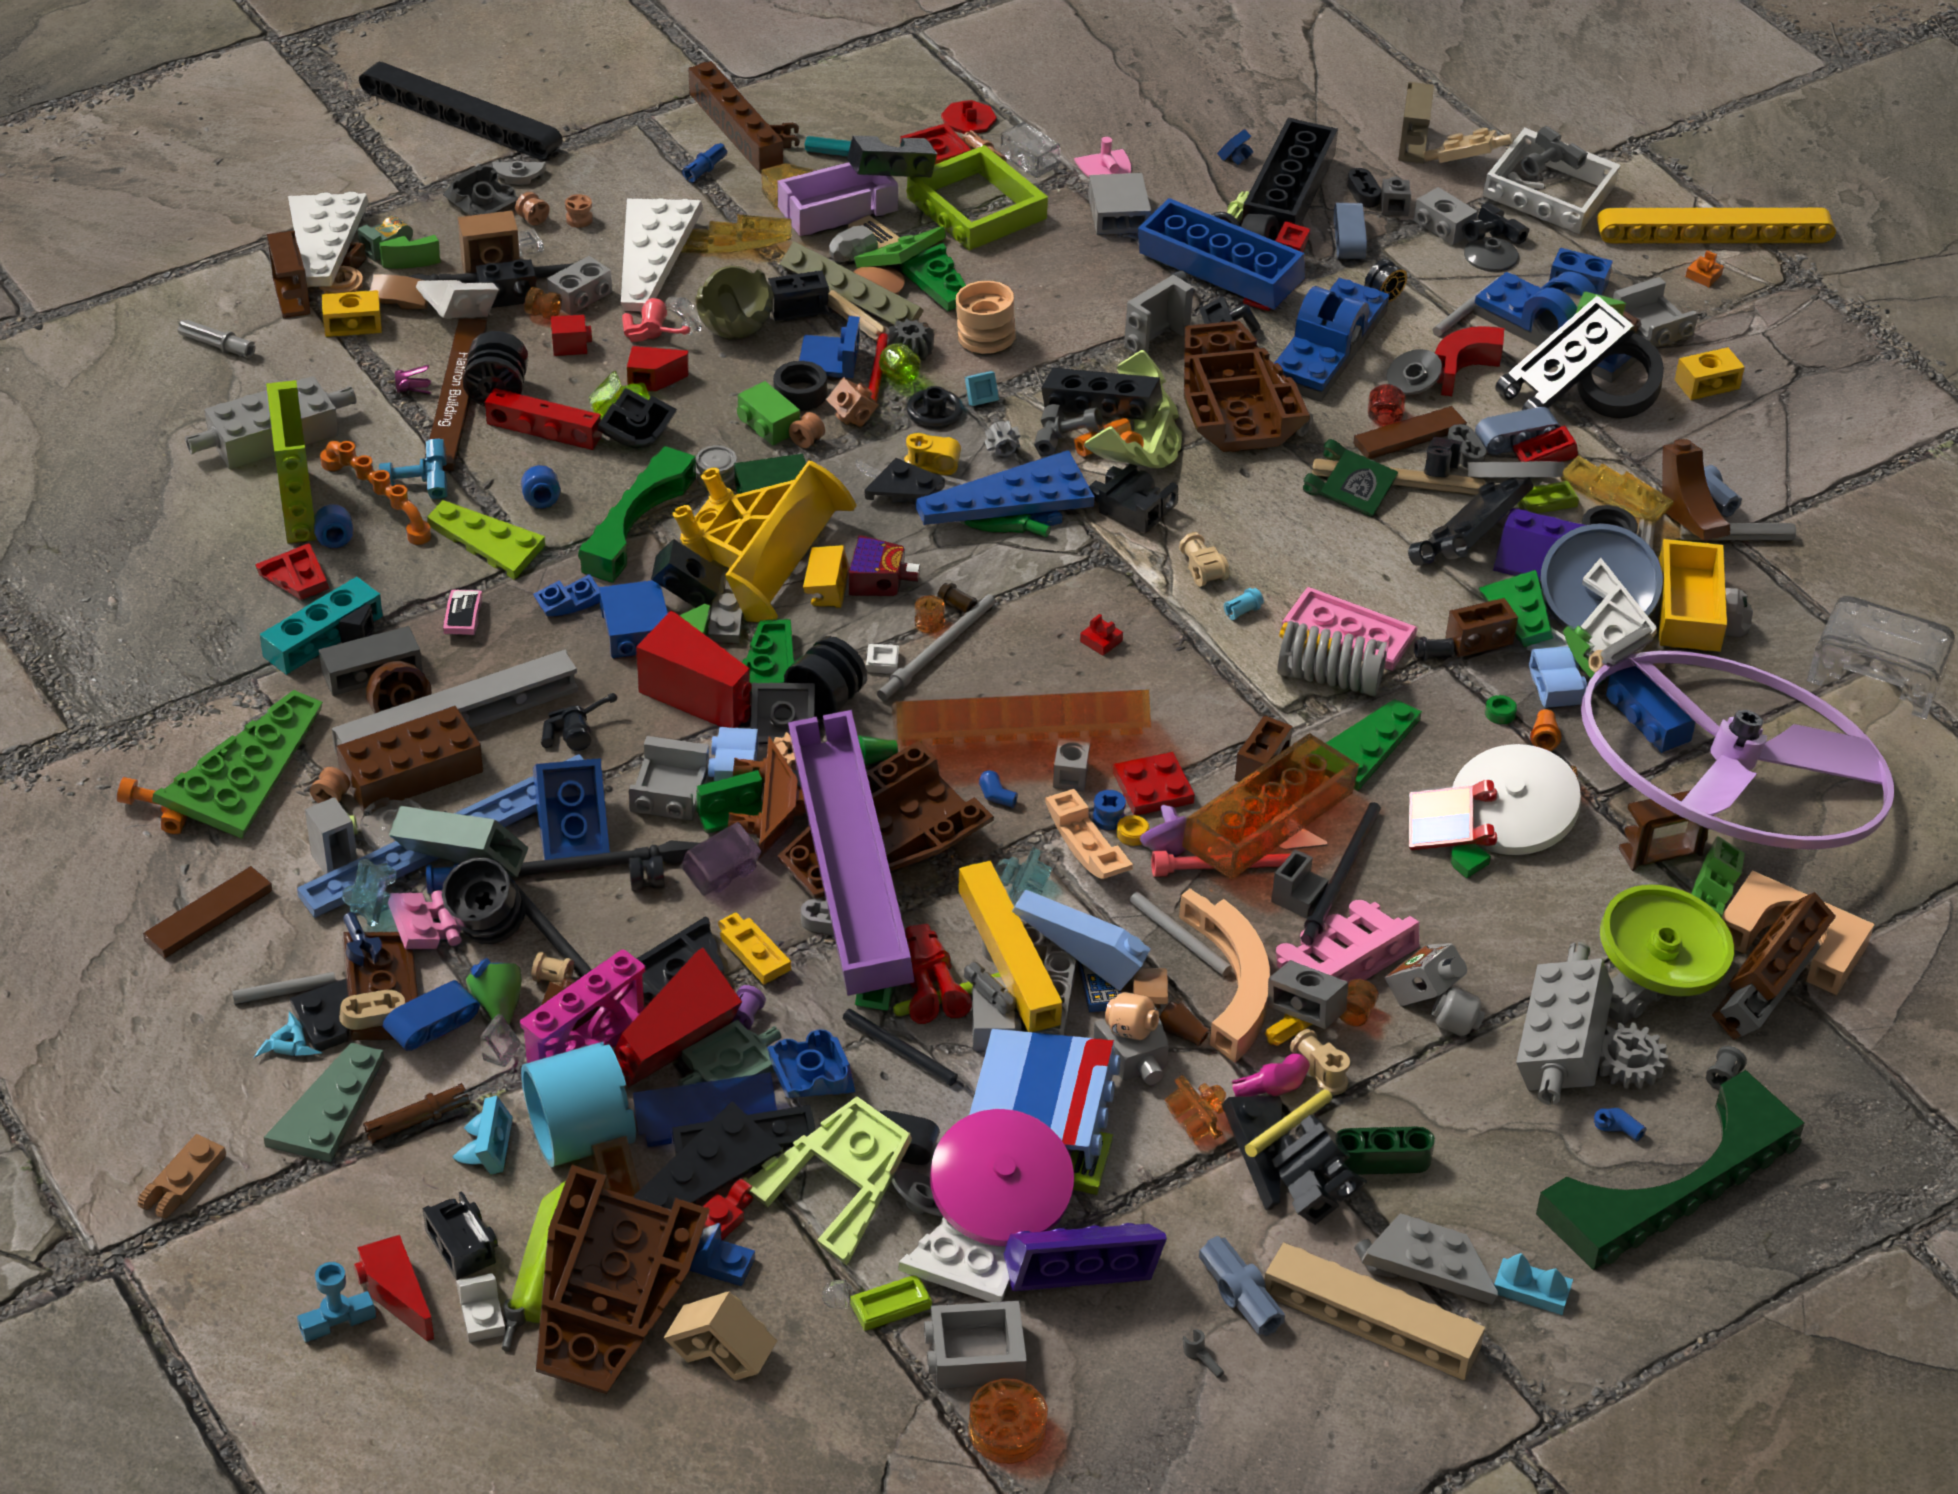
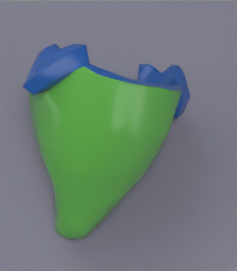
M485 958L471 968V974L466 978L467 988L470 994L488 1012L496 1030L500 1032L506 1031L519 1002L522 982L521 969L514 963H491L488 958Z

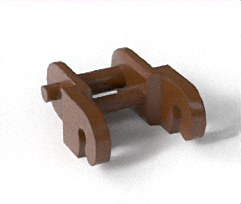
M796 123L769 125L783 140V148H791L792 141H795V146H799V138L795 135H790L792 128H794L795 134L799 132V126Z

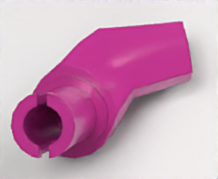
M1295 1053L1287 1056L1282 1063L1263 1065L1260 1072L1254 1075L1232 1080L1234 1094L1236 1097H1251L1264 1093L1279 1096L1295 1091L1301 1086L1309 1070V1061L1302 1054Z

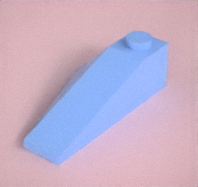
M1028 890L1022 893L1012 910L1013 913L1119 991L1142 967L1150 951V948L1138 937L1133 936L1125 929Z

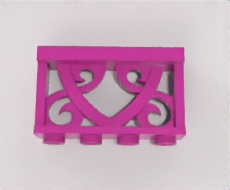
M622 949L521 1019L520 1025L524 1029L527 1063L604 1042V1045L609 1044L611 1048L617 1045L624 1030L644 1010L642 974L645 972V965L629 952ZM596 1006L601 1007L593 1018L576 1030L571 1031L578 1019Z

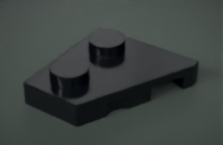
M346 978L290 998L291 1008L297 1020L303 1026L302 1029L314 1050L320 1052L348 1042L349 1028L343 1026L339 1018L341 1003L348 997Z

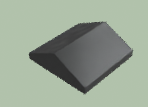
M752 683L751 729H758V744H768L769 736L774 742L775 737L783 738L786 732L790 735L788 722L814 717L815 683Z

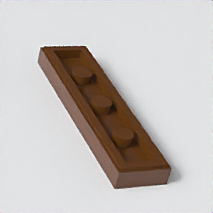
M1449 406L1354 435L1353 444L1366 458L1373 459L1431 441L1434 437L1441 438L1447 436L1451 426L1457 424L1466 425L1467 422L1453 406Z
M250 866L143 933L144 941L165 959L272 892V884Z

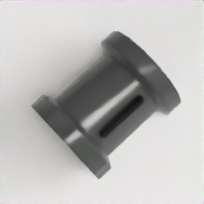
M1732 1046L1721 1047L1716 1054L1717 1061L1715 1065L1709 1067L1706 1072V1080L1713 1088L1720 1090L1721 1084L1735 1077L1747 1064V1058L1744 1053Z

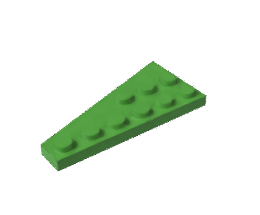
M291 691L268 708L267 713L257 721L252 720L245 725L244 730L237 736H230L200 758L197 765L188 772H181L177 775L173 783L165 789L161 787L154 792L152 802L242 839L320 713L323 702L298 691Z

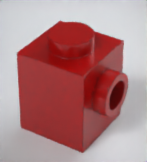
M584 314L551 316L553 355L587 354V343L592 342L591 325L585 326Z

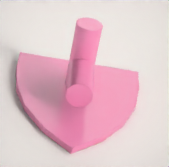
M1110 137L1102 138L1101 153L1074 158L1077 166L1088 177L1089 175L1131 173V163L1123 149L1111 151L1112 139Z

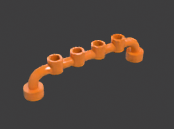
M330 441L326 449L320 454L323 469L337 471L344 466H351L355 469L358 479L368 480L373 485L374 493L385 495L390 499L393 509L403 510L411 521L406 527L407 539L410 543L422 545L430 541V525L423 521L417 507L408 500L407 488L404 485L392 486L388 471H374L373 461L370 456H356V448L353 442Z

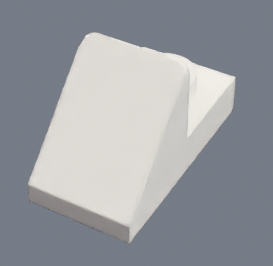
M490 1273L456 1280L469 1342L505 1335V1325L498 1299L495 1276Z

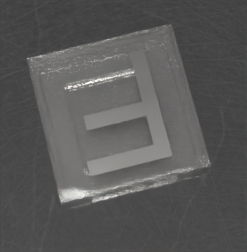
M534 228L518 232L520 257L544 251L543 242Z

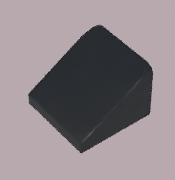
M366 604L340 620L339 629L342 643L371 635L374 629L371 605Z

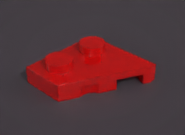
M310 543L255 564L259 576L300 600L330 589Z

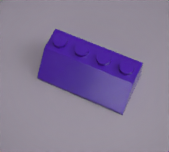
M1512 508L1503 529L1493 571L1518 576L1536 570L1540 580L1544 559L1552 545L1569 531L1585 526V524L1573 523L1556 517Z
M1125 1223L1120 1226L1109 1227L1094 1225L1083 1229L1070 1230L1057 1228L1044 1232L1021 1231L1016 1234H1010L1003 1255L1013 1291L1144 1281L1152 1279L1167 1237L1163 1231L1149 1223Z

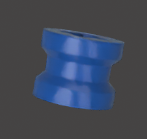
M1103 790L1095 796L1093 822L1097 827L1103 830H1115L1119 820L1125 817L1126 800L1120 792Z

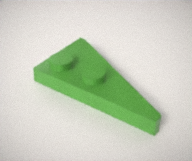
M937 227L915 236H903L898 238V242L854 257L856 268L902 264L946 238L945 228Z

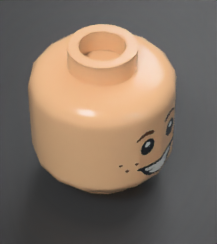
M1123 992L1108 1003L1105 1021L1110 1026L1113 1034L1119 1037L1143 1040L1151 1031L1157 1028L1159 1013L1155 1010L1154 1003L1150 998Z

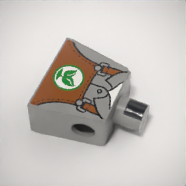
M1452 943L1425 945L1384 978L1399 1005L1404 1006L1441 995L1467 974V967ZM1415 977H1419L1422 981L1419 983H1415L1414 979Z

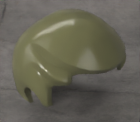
M725 266L714 271L706 279L704 285L699 287L695 297L696 308L700 320L713 334L726 339L744 338L758 332L763 327L764 322L770 318V312L773 310L774 293L761 269H757L753 273L751 270L741 266Z

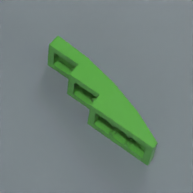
M1717 836L1705 858L1691 894L1707 903L1722 918L1725 904L1732 896L1734 883L1742 874L1745 853Z

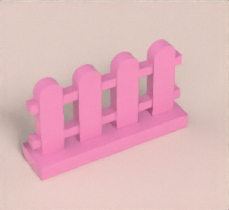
M1355 900L1349 905L1350 917L1344 918L1339 914H1332L1326 917V931L1318 934L1312 945H1306L1302 941L1301 946L1298 948L1289 943L1278 945L1276 947L1277 967L1281 968L1292 960L1347 981L1348 990L1419 948V921L1411 916L1404 920L1400 918L1393 920L1380 911V905L1376 902L1369 904L1364 900ZM1362 924L1363 926L1371 930L1372 933L1368 934L1367 932L1359 928L1358 925ZM1337 938L1348 947L1344 949L1332 940ZM1313 953L1324 962L1320 964L1308 955Z

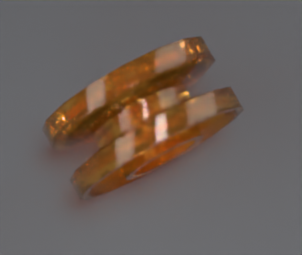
M1002 1378L982 1386L976 1391L970 1402L968 1435L972 1446L983 1457L996 1463L1014 1464L1028 1460L1040 1450L1046 1436L1048 1407L1043 1395L1032 1385L1019 1379Z

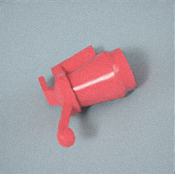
M651 298L645 302L641 309V324L634 325L633 316L629 313L622 315L624 335L629 337L631 342L645 341L648 338L655 339L661 336L662 332L682 333L683 335L690 332L688 326H682L680 329L662 327L667 317L666 304L657 298Z

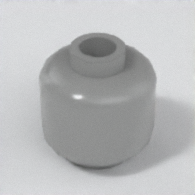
M1451 987L1437 997L1431 1014L1435 1016V1022L1438 1027L1458 1036H1465L1471 1029H1479L1485 1012L1480 1010L1481 1001L1478 996L1458 987Z

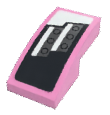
M451 590L444 620V634H475L478 627V612L482 604V591Z

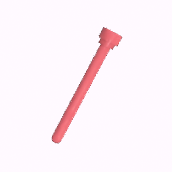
M1152 851L1151 869L1153 877H1167L1168 873H1174V870L1280 867L1290 854L1174 857L1173 854H1168L1167 851Z

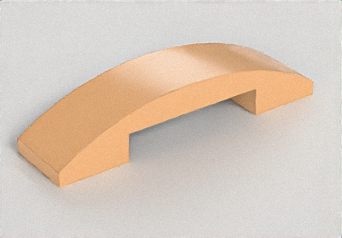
M1075 789L1045 798V803L1062 838L1074 856L1090 873L1098 878L1105 879L1133 870V864L1118 845L1111 847L1090 820L1089 807Z

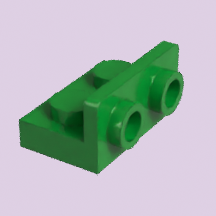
M758 770L697 786L696 811L706 833L727 829L729 812L753 816L759 815V812L762 813V778Z

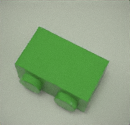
M766 381L738 394L737 415L739 419L748 424L760 437H763L771 445L789 438V426L795 421H800V409Z

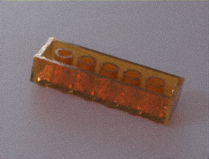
M1309 733L1187 817L1182 847L1232 880L1351 795L1354 790L1359 764Z

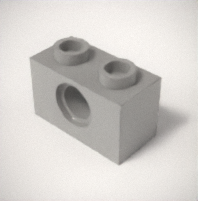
M1437 187L1416 200L1414 221L1451 245H1454L1465 239L1462 232L1463 225L1468 220L1477 219L1478 211Z

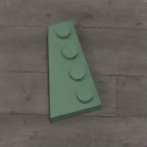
M350 1043L264 1136L265 1147L331 1162L384 1061L383 1050Z

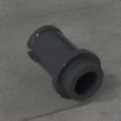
M1422 636L1420 640H1415L1414 655L1416 658H1421L1422 661H1426L1427 658L1431 657L1452 658L1454 656V641L1452 638L1427 639L1425 636Z

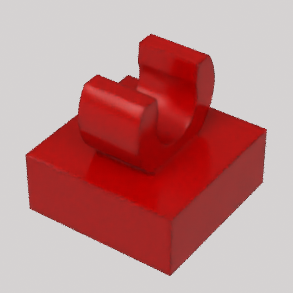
M1101 614L1094 617L1090 621V626L1080 633V642L1102 656L1123 641V632L1115 627L1114 622L1108 623L1104 621Z

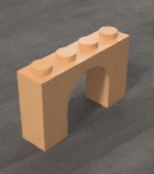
M1752 870L1722 916L1732 935L1734 949L1745 954L1763 928L1774 924L1790 903L1807 896V894ZM1824 902L1836 915V918L1818 940L1820 948L1812 959L1806 982L1837 995L1868 947L1874 924Z

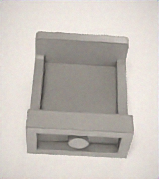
M1171 275L1128 301L1124 347L1135 354L1141 350L1148 354L1149 341L1168 329H1172L1181 336L1185 335V326H1189L1191 322L1194 287L1177 276Z
M1660 277L1616 290L1613 299L1626 303L1625 312L1640 319L1642 325L1635 334L1649 340L1655 347L1694 335L1698 317L1695 311L1682 314L1663 296L1666 282Z
M646 736L644 742V761L636 784L630 785L628 791L630 812L693 820L696 811L697 786L705 783L708 774L709 745Z

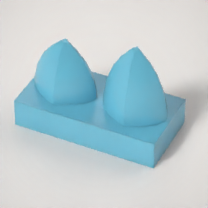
M498 1096L485 1098L482 1112L471 1119L464 1127L468 1133L478 1136L477 1139L466 1144L453 1155V1159L464 1164H483L490 1175L503 1172L513 1119Z
M1519 1253L1509 1259L1503 1258L1494 1286L1499 1296L1563 1315L1573 1279L1564 1277L1556 1268L1545 1271L1532 1267L1526 1257Z

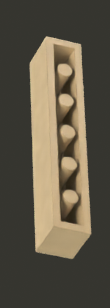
M1283 1242L1265 1273L1266 1291L1275 1301L1465 1381L1481 1349L1485 1331L1484 1326L1477 1324L1469 1318H1463L1446 1311L1436 1304L1427 1303L1410 1296L1402 1290L1379 1283L1369 1276L1360 1275L1341 1267L1335 1262L1317 1257L1302 1248Z

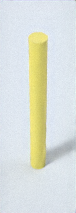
M1326 1089L1320 1091L1245 1146L1246 1154L1250 1157H1255L1299 1125L1306 1117L1314 1114L1332 1100V1094Z

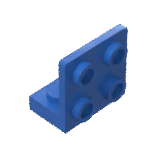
M848 317L847 327L841 328V338L804 335L799 361H809L821 366L827 376L854 378L860 344V317Z

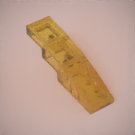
M737 214V223L709 221V230L692 229L681 252H737L791 240L792 219Z
M1579 455L1564 469V477H1560L1561 481H1568L1574 489L1604 505L1618 506L1630 512L1634 517L1654 523L1674 504L1672 499L1628 471L1621 475L1603 463L1597 467Z

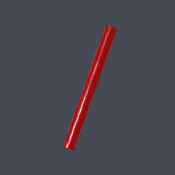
M881 333L878 336L868 387L873 393L871 398L876 403L887 353L888 334Z

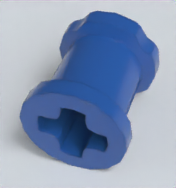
M454 863L453 867L433 868L432 865H426L427 894L442 890L444 881L450 871L460 863Z

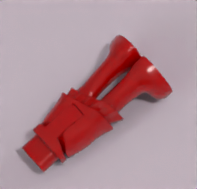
M928 924L907 927L905 935L914 976V982L909 984L912 988H917V992L911 999L908 1007L910 1018L918 1024H926L937 1017L939 998L932 985L934 981L938 982L942 1008L946 1016L950 1018L965 1016L972 1008L970 994L963 987L956 984L950 973L952 967L950 955L938 940L937 933L931 931Z

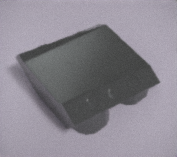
M477 166L456 177L443 194L470 216L508 211L515 207L518 200L516 192L511 186L498 182L499 173L491 166Z

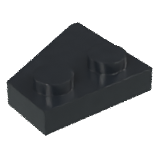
M895 458L864 490L865 499L874 500L875 495L891 496L893 502L912 501L916 503L918 498L940 492L945 487V478Z

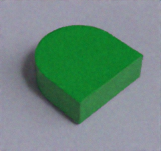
M1475 844L1457 845L1453 848L1451 855L1452 866L1466 878L1489 865L1491 856Z

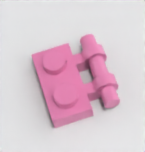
M435 891L431 894L433 902H426L423 893H391L388 905L405 949H437L440 939H447L451 946L461 943V928L444 907L442 891ZM439 918L441 923H434L433 919Z

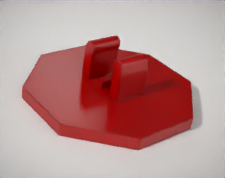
M973 100L951 103L941 113L943 122L947 123L953 131L962 134L970 133V130L975 133L987 132L997 121L991 106Z

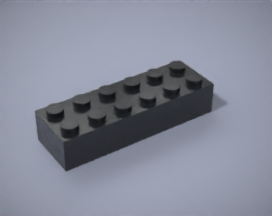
M1287 118L1244 202L1242 223L1248 214L1274 215L1278 219L1280 230L1285 222L1301 226L1335 156L1338 128Z

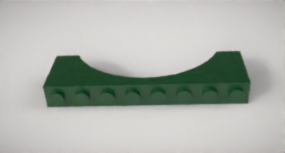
M1745 1070L1721 1084L1715 1108L1720 1120L1722 1140L1713 1155L1694 1172L1671 1183L1643 1189L1599 1187L1567 1176L1540 1192L1536 1215L1592 1270H1595L1605 1263H1613L1619 1258L1621 1253L1629 1248L1641 1246L1647 1237L1655 1232L1667 1230L1675 1220L1683 1215L1689 1216L1693 1214L1699 1205L1709 1199L1712 1201L1716 1200L1732 1185L1742 1184L1748 1179L1750 1174L1758 1169L1768 1168L1776 1158L1784 1153L1790 1154L1794 1152L1802 1142L1800 1137L1805 1122Z

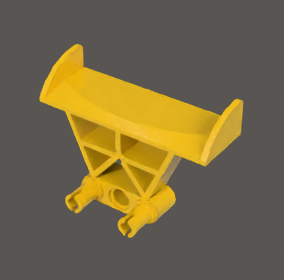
M813 461L806 463L795 480L734 495V492L725 486L718 468L707 469L703 472L704 474L701 475V478L710 496L697 515L694 517L692 509L688 505L680 506L673 512V517L676 519L682 532L680 540L684 546L709 562L715 560L730 568L725 576L747 622L777 620L778 615L771 605L775 595L834 512L854 511L857 504L849 490L836 476Z

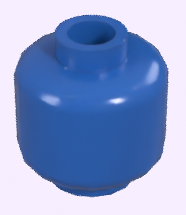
M543 465L533 466L525 471L521 478L523 497L529 505L544 509L552 506L558 500L561 488L557 474L551 468Z
M329 504L316 512L314 516V533L316 539L323 546L339 548L350 541L353 536L354 527L350 513L344 507Z

